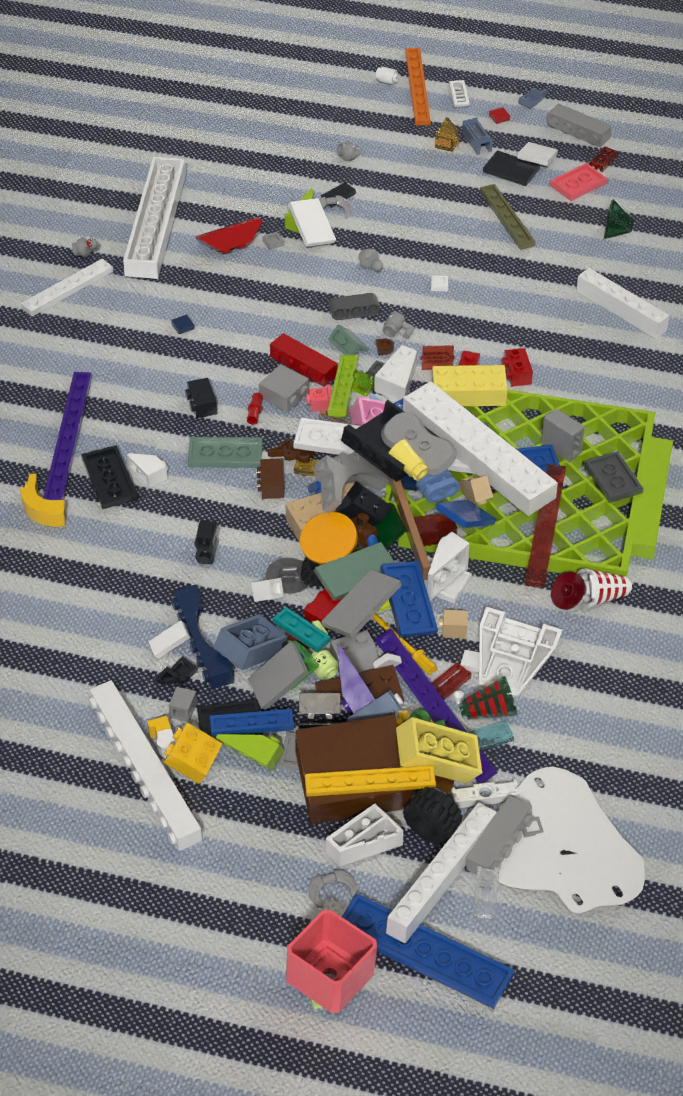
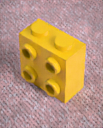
M187 722L183 728L178 727L172 737L175 741L166 748L164 754L167 756L163 763L199 784L206 777L222 743Z

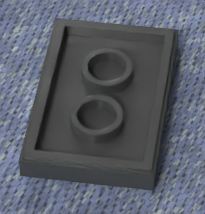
M618 451L584 461L585 468L609 503L643 493V487Z

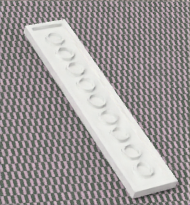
M301 418L294 440L295 449L337 455L341 452L347 455L354 452V450L341 442L343 429L348 424ZM351 425L355 429L360 427L358 425ZM458 458L448 468L451 471L476 474Z

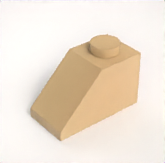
M487 475L473 476L458 481L460 489L467 500L472 503L476 502L477 505L487 503V499L493 497Z

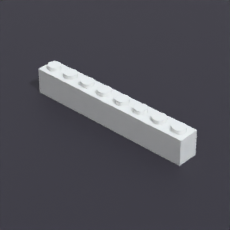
M478 802L387 917L386 934L403 943L408 941L466 866V856L495 817L496 811Z

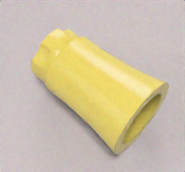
M406 439L399 441L389 451L390 455L405 465L404 471L416 481L427 475L429 467L413 450Z

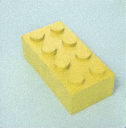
M505 365L432 367V383L461 406H506L507 382Z
M414 717L396 727L400 766L433 765L436 776L462 783H468L482 774L477 735Z

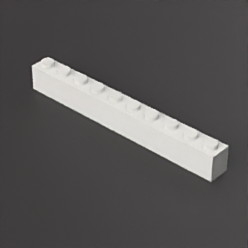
M112 680L89 689L90 698H88L91 709L97 711L98 721L100 724L104 723L108 738H113V744L117 753L123 755V763L126 768L130 767L134 782L140 784L142 796L150 801V809L153 814L157 813L161 828H166L171 845L175 844L178 851H181L201 842L202 832L199 824Z

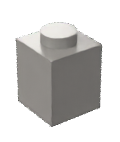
M176 687L169 703L170 718L190 722L197 705L196 691Z

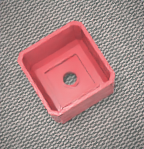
M322 910L287 946L286 982L330 1013H338L374 976L377 952L376 939L332 910ZM326 973H327V974H328V973H332V974H334L336 977L333 978V979H330V978H329L328 976H326L325 974H326Z

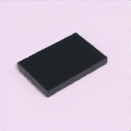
M497 150L483 167V172L527 186L539 171L540 164L518 159L516 156Z
M258 699L197 707L199 729L211 736L210 716L259 712ZM263 733L243 734V735H263Z

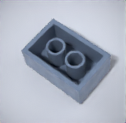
M258 614L221 628L214 648L237 668L244 670L270 660L282 649V643L287 640L288 636L262 615Z

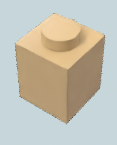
M444 610V618L440 617L439 629H443L444 638L466 639L468 611Z

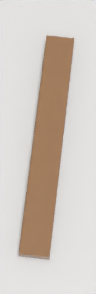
M387 476L402 522L407 530L406 533L416 561L419 562L423 579L428 580L431 566L401 480L396 482Z

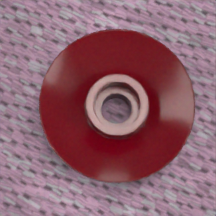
M566 572L560 575L555 580L551 589V599L554 605L563 610L572 609L577 606L585 593L583 578L575 572Z

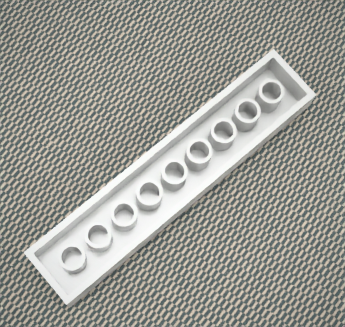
M153 157L123 260L125 276L158 279L186 176L185 159Z
M430 381L403 397L404 412L416 415L425 427L440 438L450 441L457 451L456 458L478 476L487 475L490 485L527 516L556 499L558 482Z

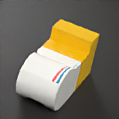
M164 716L147 721L150 738L156 737L158 754L166 758L167 755L164 752L170 743H174L175 739L172 738L173 732L168 717Z

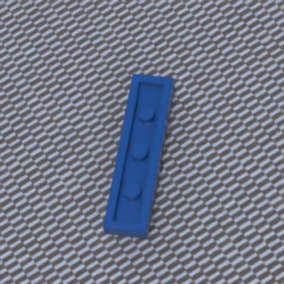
M292 709L210 716L211 737H216L217 734L243 735L294 730Z

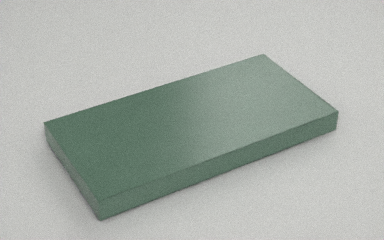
M190 437L188 467H260L263 437Z
M380 542L315 567L314 572L332 600L336 601L345 597L370 569L381 573L380 567L382 564L395 562Z

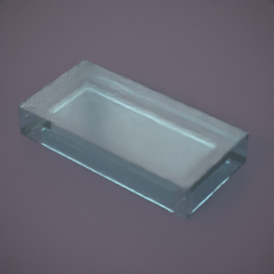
M507 721L468 732L477 735L478 746L481 750L514 741V735Z

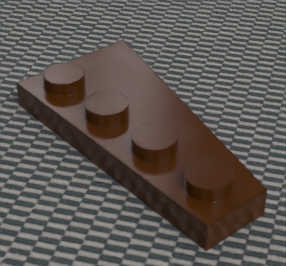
M394 665L358 673L375 700L391 690L394 695L397 693L404 702ZM340 677L315 683L317 693H340L341 701L344 700L342 698Z

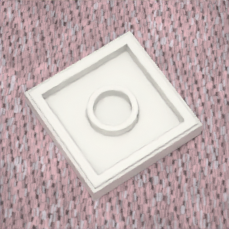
M528 142L518 152L517 158L548 166L557 156L558 150Z

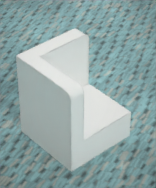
M281 578L251 583L255 602L284 597Z

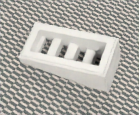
M449 81L448 90L454 107L470 106L465 81Z

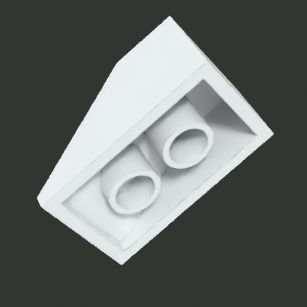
M453 532L449 533L446 537H442L438 543L428 573L427 593L430 601L468 570L470 543Z

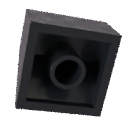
M356 481L334 512L344 514L350 519L358 517L360 513H365L369 516L368 523L375 526L382 522L392 506Z

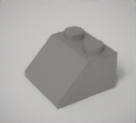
M368 630L357 633L353 638L345 636L330 641V653L337 661V648L341 646L358 673L374 669L373 662L378 659V654Z

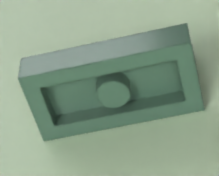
M340 325L336 326L328 338L344 355H356L359 349L369 350L351 330Z

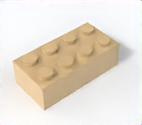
M348 483L343 486L342 500L354 483ZM321 492L285 504L286 520L299 543L302 529L306 523L313 517L326 513L322 509Z

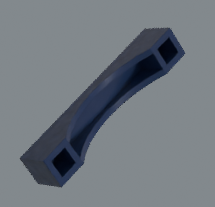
M192 585L174 590V599H171L174 611H178V621L184 622L191 637L189 638L191 641L189 642L192 654L196 653L195 659L198 668L202 667L204 682H208L211 690L233 684L234 674L229 660L212 648L199 632L198 622L203 608L202 598L197 586Z

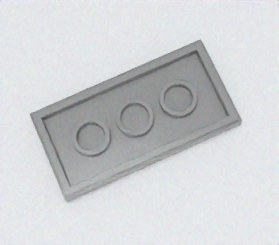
M370 569L321 621L323 627L353 638L400 588V580Z

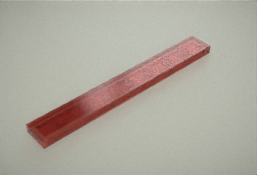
M547 465L546 474L558 482L557 494L554 500L539 509L525 586L545 588L566 466Z

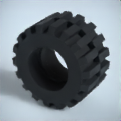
M429 787L419 789L403 810V817L411 830L419 837L434 844L447 843L463 819L462 812L457 807L458 805L449 796Z

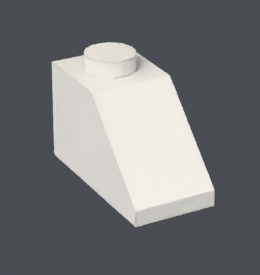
M127 454L128 468L149 489L167 479L168 467L156 455Z

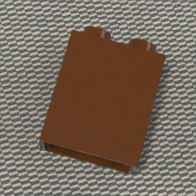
M395 715L295 730V754L310 825L355 818L373 804H376L384 812L405 809L411 800L412 792H417L419 789L306 796L305 774L402 767L400 766L396 732L398 725Z

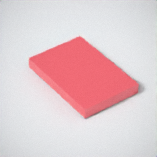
M585 163L550 180V186L572 201L607 184L608 178L588 163Z

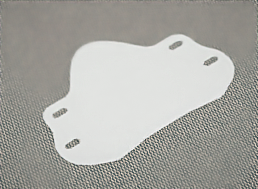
M544 767L530 773L517 787L519 789V800L532 805V815L540 818L544 832L525 838L523 835L521 840L514 844L510 856L507 859L504 858L499 872L496 875L493 874V877L499 883L508 887L553 891L559 895L566 907L574 913H583L600 906L621 905L637 897L642 891L645 882L644 860L619 834L602 811L587 782L582 777L557 767ZM540 778L545 787H538L534 779ZM498 803V808L500 809L504 803ZM537 820L533 821L530 827H526L527 832L540 830ZM566 850L578 854L562 855L560 852ZM613 886L619 887L623 893L622 897L616 896L612 890ZM573 894L580 896L583 901L582 905L576 904L572 898Z

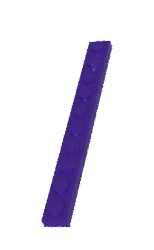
M91 372L73 373L43 499H64L92 380Z
M390 628L375 641L384 654L389 653L400 656L402 663L394 668L434 722L445 720L446 727L468 733L394 631ZM479 748L482 774L475 779L481 784L486 783L498 772Z

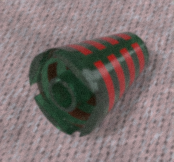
M506 676L498 678L461 700L462 705H459L462 717L466 716L467 720L518 715L516 706L513 704L514 699Z

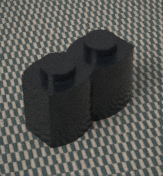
M201 520L198 524L194 541L197 549L195 558L198 563L213 564L218 545L215 522Z

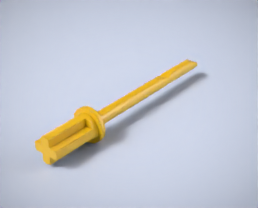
M376 613L372 618L381 627H384L386 631L391 628ZM399 638L416 663L425 672L432 675L433 672L437 671V665L425 655L422 649L416 651L403 638Z

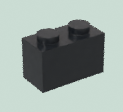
M203 378L188 381V389H185L186 399L190 400V410L195 413L196 419L216 415L217 401L209 379Z

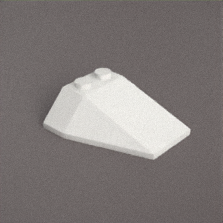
M486 607L480 622L479 686L485 687L488 685L490 689L494 690L493 681L497 680L500 692L518 697L556 650L562 629L543 624L542 628L534 627L506 618V614L503 611Z

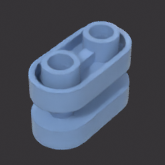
M447 469L438 475H426L417 481L416 487L424 494L429 503H435L455 495L460 489V484Z

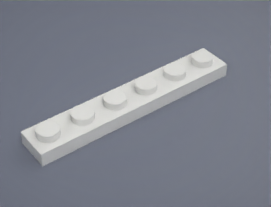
M100 259L22 302L21 308L30 316H34L112 273L113 266L104 259Z

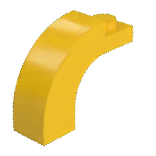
M29 474L25 487H20L22 505L27 516L45 526L65 527V501L41 498L38 495L37 475Z

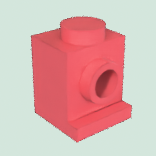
M327 385L326 388L309 389V394H306L307 405L310 404L311 412L328 410L332 395L331 386Z

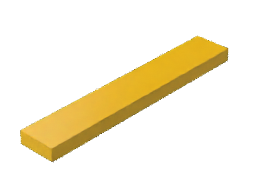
M433 765L305 774L307 797L436 787Z

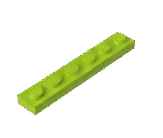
M341 355L328 407V416L336 418L347 416L359 362L358 355Z

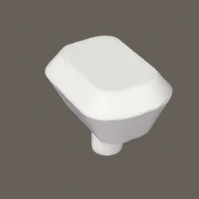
M454 691L450 696L451 700L456 702V705H460L464 692Z

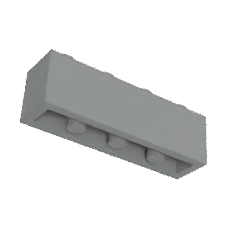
M559 103L548 112V126L601 148L611 137V125Z
M509 795L466 856V869L488 881L493 874L496 875L501 868L504 858L507 859L510 856L514 844L521 840L524 828L531 826L534 819L532 805Z

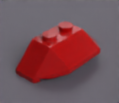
M255 217L195 237L196 240L215 251L228 253L232 251L231 248H244L247 246V243L252 242L262 223V218Z

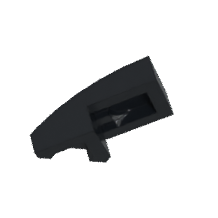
M182 656L170 669L166 667L155 680L158 683L182 684L189 680L198 669Z

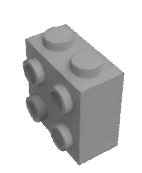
M281 364L259 383V393L263 395V399L287 412L296 406L298 401L309 393L310 389L309 378Z
M557 408L551 413H547L543 419L541 444H552L557 455L571 462L582 453L585 427Z

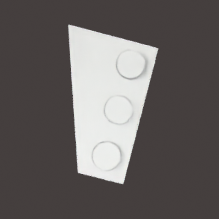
M401 345L376 373L374 391L396 401L407 396L417 367V351Z
M373 804L326 838V854L341 867L402 846L403 829L376 804Z

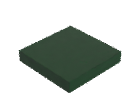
M390 502L388 504L392 508L382 522L374 526L377 529L378 543L381 542L386 550L407 531L395 505Z

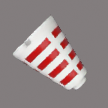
M580 569L577 573L580 574L585 582V593L580 605L583 608H589L627 596L632 590V583L626 576L591 569Z

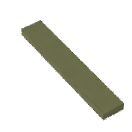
M492 184L480 187L481 195L518 248L523 250L535 247V240L497 186Z

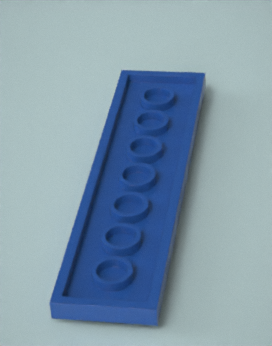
M359 894L355 895L341 917L376 939L378 953L492 1009L496 1007L515 974L514 969L421 924L408 941L403 943L386 934L387 917L392 910Z

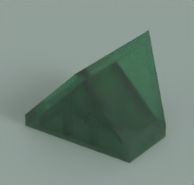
M614 199L610 203L604 239L630 233L633 229L634 220Z

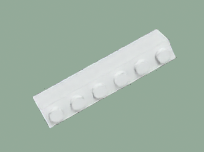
M590 268L578 275L576 290L578 293L655 339L667 331L669 315Z

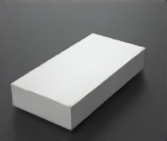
M180 620L148 642L154 656L159 659L191 637L184 622Z

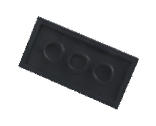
M117 445L81 454L82 462L102 509L138 500V494Z

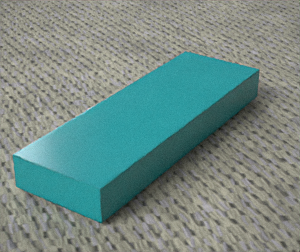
M287 607L273 617L274 624L317 653L331 641L329 635Z

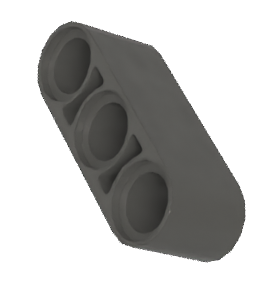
M374 293L336 297L331 299L328 304L332 318L335 320L373 316L378 314L381 309L377 296Z

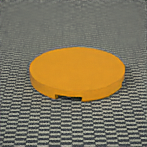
M337 512L322 513L313 517L306 523L300 535V546L308 560L320 565L349 555L358 541V534L354 523L344 514Z

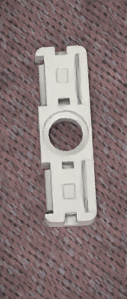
M514 779L513 782L495 784L494 782L473 784V787L452 788V798L458 805V808L473 807L478 802L483 805L504 803L509 795L519 799V789L517 788V781ZM482 791H488L491 793V795L488 797H483L480 795V793Z

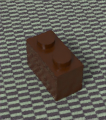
M260 459V467H257V478H261V480H257L258 492L262 491V499L284 498L283 460Z

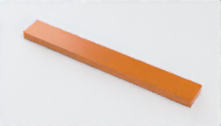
M406 48L405 56L415 126L431 125L420 48Z

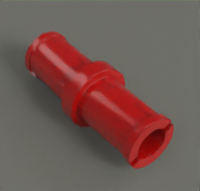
M254 393L251 403L248 405L247 422L251 425L257 424L258 416L262 411L263 395L260 393Z

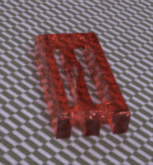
M604 146L589 162V165L603 172L618 157V151Z
M455 663L434 680L432 684L445 700L471 679L472 673L459 663ZM446 679H448L447 682H445L441 687H439L440 684H442Z

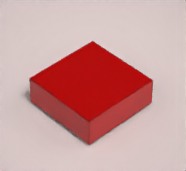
M503 107L489 111V116L496 124L510 120L509 113Z

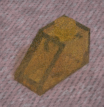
M447 117L435 135V148L453 152L460 143V137H458L459 130Z

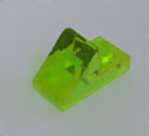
M355 369L352 376L356 377L352 391L368 396L374 388L375 376Z

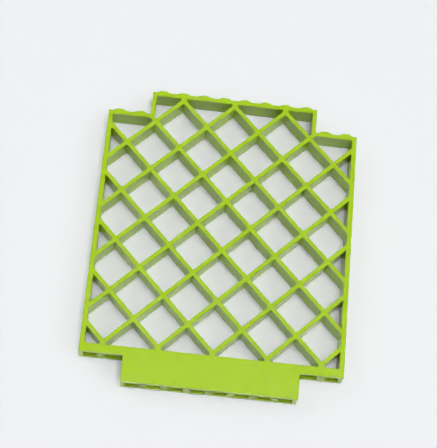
M507 389L506 406H498L486 413L478 406L462 407L482 423H488V427L515 449L519 448L514 442L528 437L535 446H543L541 444L542 433L540 432L543 429V419L547 413H551L556 408L569 417L572 415L583 417L586 422L581 424L585 427L582 453L571 462L556 454L562 474L561 476L551 477L556 480L565 475L574 485L561 491L557 488L556 499L529 516L521 510L506 516L498 507L510 501L499 492H496L492 498L487 499V503L477 505L497 519L494 525H489L480 530L477 527L463 528L446 516L432 522L425 514V512L436 508L439 502H450L464 495L461 489L455 495L435 503H429L425 497L414 502L407 494L411 490L404 489L414 520L421 527L418 529L425 551L435 553L440 539L445 536L443 533L459 526L467 534L462 539L470 543V559L562 574L566 572L578 573L580 569H591L627 577L631 556L654 560L673 440L652 437L656 412ZM534 409L539 410L542 414L528 420L522 411ZM509 418L516 426L502 432L496 423ZM616 422L625 423L631 429L618 434L610 425ZM598 432L605 441L595 446L584 438ZM643 438L640 454L630 444ZM617 450L626 459L624 461L632 472L638 470L637 480L643 487V493L609 503L605 496L597 489L599 487L591 476L586 478L578 469L584 466V461L610 454ZM449 470L452 477L457 481L478 476L477 474L468 476L465 472ZM387 483L385 487L386 497H382V499L387 503L394 504L399 513L396 502H392L394 496L390 484ZM585 495L594 505L580 511L571 501ZM632 502L630 517L627 519L617 508ZM559 508L567 518L553 524L544 514ZM605 515L614 525L600 532L591 521ZM532 520L541 531L525 537L517 527ZM579 528L587 539L573 545L564 534ZM405 532L399 538L398 547L412 549ZM506 534L514 544L506 548L496 547L490 540ZM626 535L624 551L621 553L611 542ZM552 541L561 551L555 555L541 554L537 548ZM599 549L608 560L602 563L589 562L584 555Z

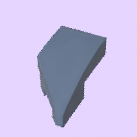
M530 88V93L519 97L518 103L528 108H533L547 95L548 89L539 91L535 88Z

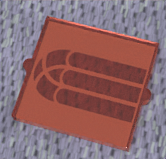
M422 346V356L420 357L422 370H432L433 366H453V360L455 359L453 355L454 346Z

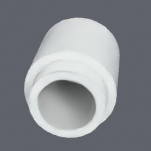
M378 67L375 78L379 82L394 85L399 80V74L395 69Z

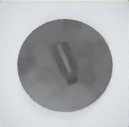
M278 559L272 562L266 570V580L281 578L283 593H298L310 585L304 584V581L301 580L302 561L298 559Z

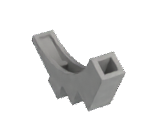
M355 451L349 455L341 452L334 458L326 455L314 465L315 479L321 482L322 509L328 514L341 504L342 490L345 483H355L357 481L377 491H381L386 487L387 483L389 484L385 473Z

